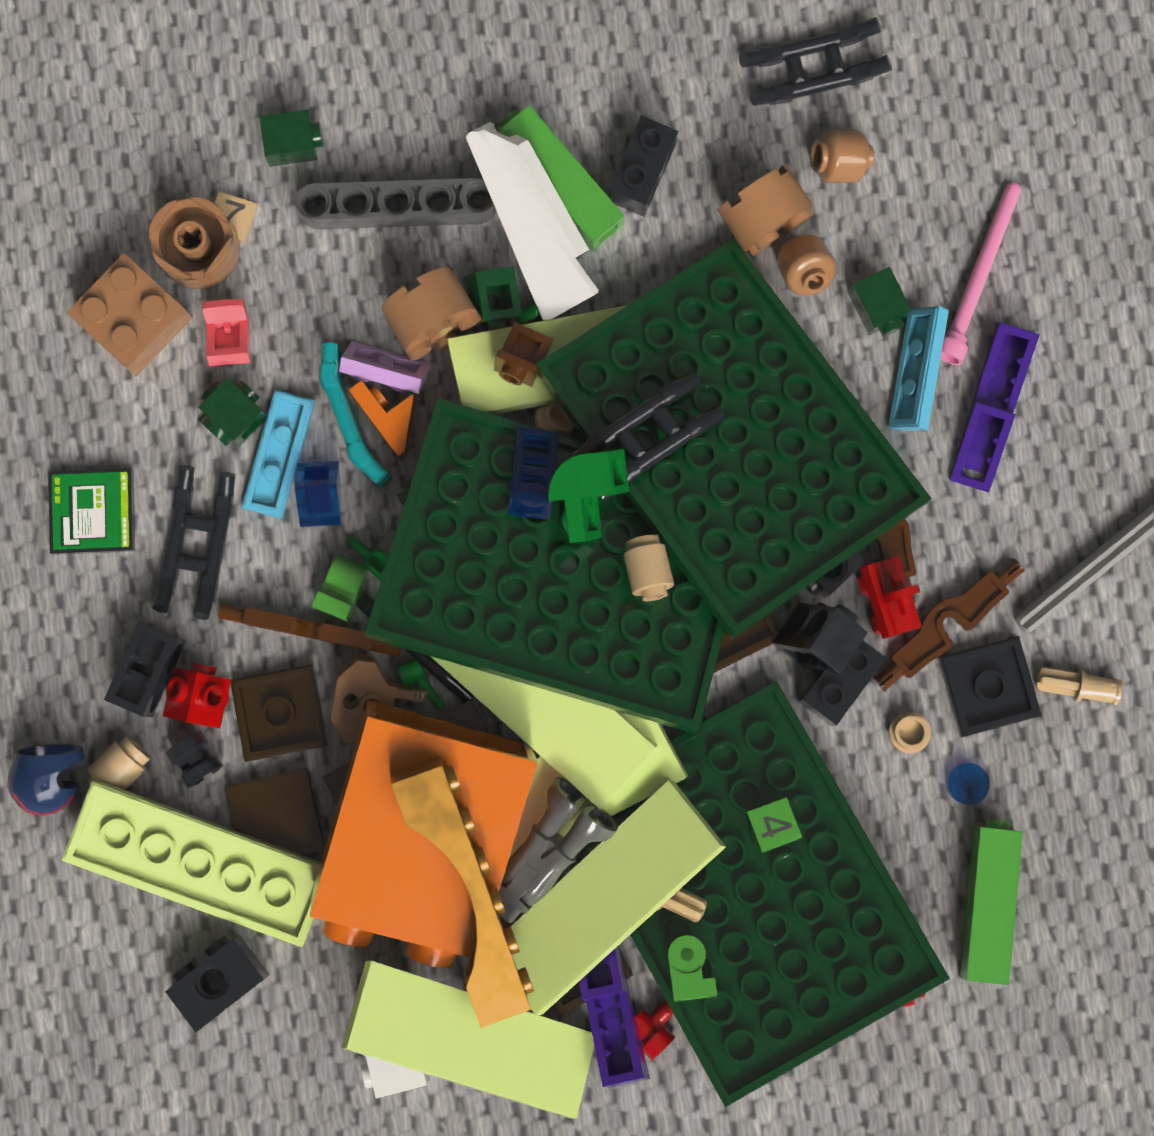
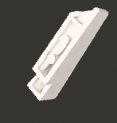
M489 122L468 133L466 140L535 304L538 307L540 316L543 321L551 320L599 292L576 259L577 256L589 249L529 141L519 135L507 137L498 133L494 127L495 124Z

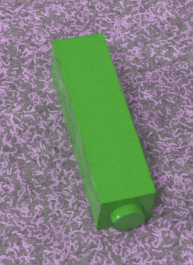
M530 105L521 112L518 109L512 111L501 121V128L498 130V133L507 137L519 135L529 141L584 242L592 251L624 225L625 216Z
M985 819V827L973 826L959 977L966 981L1009 985L1023 836L1022 831L1010 830L1011 821Z

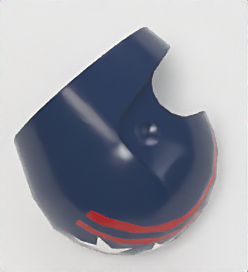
M50 744L17 750L8 772L7 788L15 804L25 812L39 816L55 814L66 808L75 797L79 784L74 781L62 780L64 788L57 784V776L62 770L84 760L83 747L74 744Z

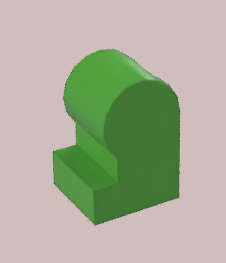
M338 554L311 607L350 623L369 570L364 564Z
M689 935L676 938L671 943L668 952L674 1002L717 997L715 978L703 979L702 967L706 960V951L702 942L698 938Z

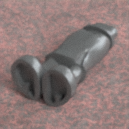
M557 777L550 784L547 791L548 807L538 824L532 825L531 832L526 841L508 860L499 890L505 913L499 915L507 922L513 923L521 912L527 913L534 904L543 899L565 868L576 862V855L590 842L607 841L618 830L616 821L609 813L603 809L600 810L595 805H589L579 814L564 838L557 832L585 803V796L564 778Z

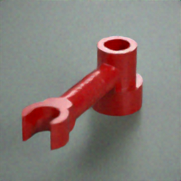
M666 999L650 1015L643 1009L635 1017L643 1051L651 1061L675 1039L672 1032L664 1025L673 1014Z

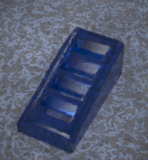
M517 427L508 514L538 519L550 518L553 501H549V487L556 472L559 432ZM524 446L546 448L549 450L548 453L524 450ZM522 463L547 465V468L522 465ZM521 479L545 482V485L521 482Z

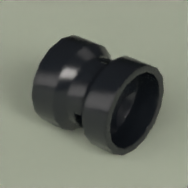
M202 731L188 736L165 753L172 764L178 765L182 769L181 779L187 789L205 780L203 777L211 772L214 774L224 766L217 755L209 753L207 748L208 740Z

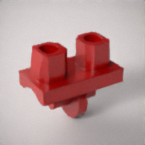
M900 556L860 567L862 574L856 580L860 592L870 598L874 612H871L869 621L874 633L881 634L882 639L922 627L912 595L920 593V588L918 584L909 587Z

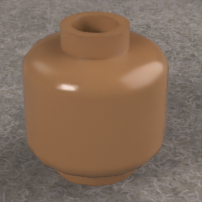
M856 129L826 130L819 139L813 142L810 152L812 170L818 173L819 177L826 183L859 182L864 177L867 169L872 167L874 161L872 145L868 144L865 135Z
M807 234L794 237L782 246L778 254L777 266L787 287L797 295L810 296L824 291L835 278L836 264L825 242L818 236Z

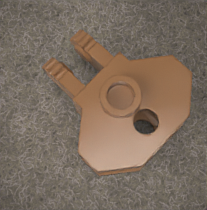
M357 653L338 670L331 721L344 743L355 744L368 700L394 706L395 698L414 702L427 701L429 691L421 687L396 684V679L387 677L375 655ZM348 694H354L358 698L356 700L351 701L346 699L345 696Z

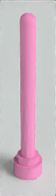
M1010 182L1004 188L949 331H945L940 360L952 365H962L967 354L968 346L966 345L967 338L965 334L1021 192L1020 185L1016 182Z

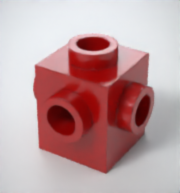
M193 662L190 670L174 667L171 679L166 687L167 698L162 716L220 729L224 710L229 701L231 679L215 676L216 667Z

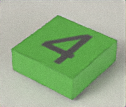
M787 797L747 812L761 853L802 838Z

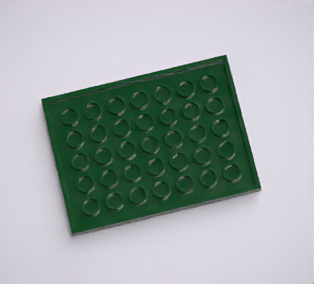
M734 239L535 364L538 370L537 375L585 440L657 393V390L690 372L698 376L700 381L699 387L666 407L680 427L695 415L705 412L715 405L723 409L725 413L723 421L712 426L692 441L690 440L642 473L640 477L628 485L629 492L625 494L653 533L658 535L659 541L665 545L667 552L731 639L740 635L875 541L932 499ZM652 416L632 429V432L646 450L666 437ZM616 440L614 444L606 448L604 451L618 450L624 448L619 443V441ZM625 451V460L627 463L631 460V457Z
M437 398L364 637L696 734L700 729L724 628L668 552L667 556L674 581V586L667 590L668 595L659 600L646 602L642 600V596H634L632 594L623 556L627 552L625 543L640 536L655 534L626 494L613 495L607 501L598 497L602 531L601 538L586 542L569 543V534L563 526V511L566 508L565 500L549 501V487L556 470L566 460L572 458L570 454L585 442Z
M777 681L702 722L696 734L686 731L670 740L688 775L687 778L677 782V786L724 843L726 848L682 887L704 898L707 902L706 910L699 922L690 921L661 907L660 910H656L630 934L725 1107L950 979ZM650 797L611 817L618 826L621 825ZM787 797L802 838L761 853L747 812ZM590 842L583 848L585 854L588 855L601 842ZM689 935L698 938L702 942L706 951V960L702 967L703 979L715 978L717 997L674 1002L668 952L671 943L676 938Z

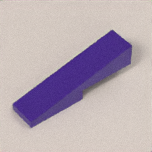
M996 322L949 478L950 481L990 492L1016 415L1013 412L1040 334ZM963 468L980 472L984 475L976 479L970 478L964 473Z
M617 946L579 981L581 998L586 1001L602 1087L607 1088L650 1079Z

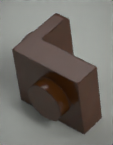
M515 322L502 350L499 349L495 356L494 371L499 372V376L513 385H521L523 383L532 387L538 372L535 364L547 356L552 346L553 338Z

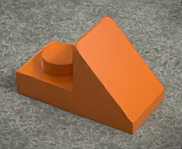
M361 380L348 391L399 460L402 461L408 456L416 407L414 394L386 413L384 409L390 406V404L376 386L368 389Z

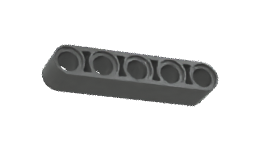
M481 178L312 183L300 188L295 197L296 210L305 225L313 229L483 224L493 219L497 213L485 182ZM474 195H485L490 199L489 204L482 209L472 208L468 202ZM435 196H444L449 200L448 205L442 210H432L427 206L430 199ZM396 197H402L408 201L407 206L398 212L387 209V204ZM360 198L367 201L366 207L359 213H350L346 210L348 203L353 199ZM322 200L326 202L325 208L319 214H309L306 212V207L311 201Z

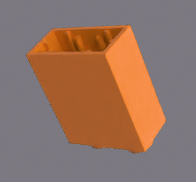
M368 700L312 891L310 917L324 920L321 929L323 935L338 943L354 947L370 946L374 933L406 941L404 953L409 958L436 968H451L454 965L456 955L470 958L475 930L474 909L470 894L460 873L448 857L425 836L406 826L391 786L390 774L439 756L444 768L453 766L461 791L454 793L459 809L468 807L476 832L469 834L474 850L480 847L483 848L491 870L490 873L484 874L486 884L489 890L497 887L499 892L538 763L533 749L526 742Z

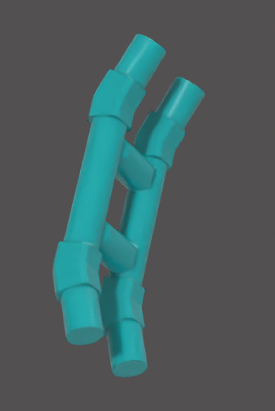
M322 343L318 378L322 390L327 394L347 446L345 449L348 457L365 476L367 475L382 489L392 480V477L370 454L343 385V373L339 372L343 352L338 351V344Z

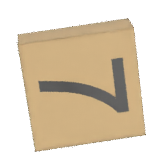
M218 191L214 204L226 215L237 233L238 240L246 243L258 204Z

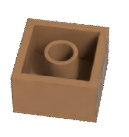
M125 253L66 312L136 377L192 319L183 306Z

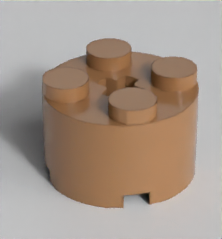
M787 164L782 165L779 170L776 168L737 193L739 197L731 204L727 201L717 209L744 252L749 250L752 257L773 244V241L780 237L777 231L783 229L787 235L814 215L810 209L813 207V204Z
M201 197L171 201L155 214L150 224L149 239L153 257L157 264L176 283L192 289H209L224 281L236 267L240 254V241L238 240L237 233L223 211L211 201ZM191 240H194L196 242H199L201 240V243L198 247L192 246L190 248L188 246Z
M448 267L438 268L417 277L419 285L407 291L405 286L401 287L381 307L388 324L410 361L420 359L435 346L440 351L448 349V338L459 337V332L473 327L481 320L480 314L459 279Z

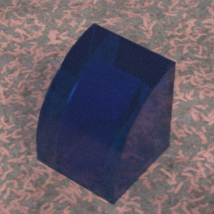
M339 461L297 463L294 487L300 527L341 525L342 502Z

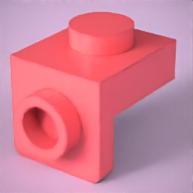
M239 298L203 302L202 311L206 321V358L209 367L250 363V322L244 300Z

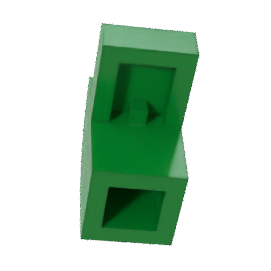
M624 449L574 456L560 465L553 475L549 487V501L565 500L566 508L563 511V526L569 534V543L586 542L601 538L602 531L598 497L629 492Z

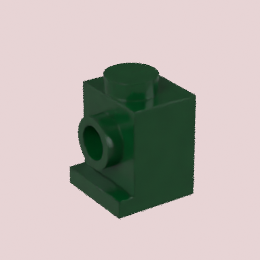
M514 266L477 271L462 277L463 284L467 286L468 296L481 316V320L477 324L484 323L486 331L510 327L509 319L522 316ZM487 295L492 296L495 300L493 309L489 307Z

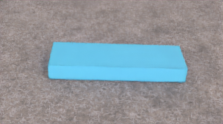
M940 306L912 308V311L907 316L888 428L899 431H926L929 428L949 310Z
M274 390L242 503V509L283 519L315 406V400Z

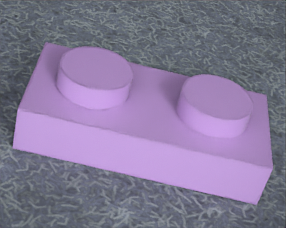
M351 341L341 357L339 372L349 374L357 381H374L388 385L400 393L413 392L419 394L427 379L430 362L419 359L410 361L408 356Z

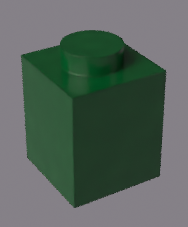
M308 109L259 116L264 154L270 167L318 160L317 147H324L323 134L320 122L313 123Z
M890 267L852 284L847 292L869 336L880 331L882 337L896 332L905 326L902 320L912 311Z

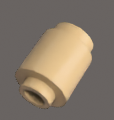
M645 535L627 541L625 543L627 552L623 556L632 594L634 596H642V600L646 602L666 597L668 595L667 590L674 586V581L665 545L660 544L658 535Z
M126 735L121 741L116 740L87 768L91 775L87 781L91 785V782L96 779L126 790L146 770L145 764L151 757L139 743Z

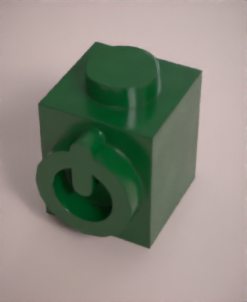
M226 378L222 383L219 381L214 382L203 393L201 397L203 402L198 407L203 414L197 420L225 446L232 440L241 446L266 420L267 415L255 404L260 397L248 385L241 381L236 386Z

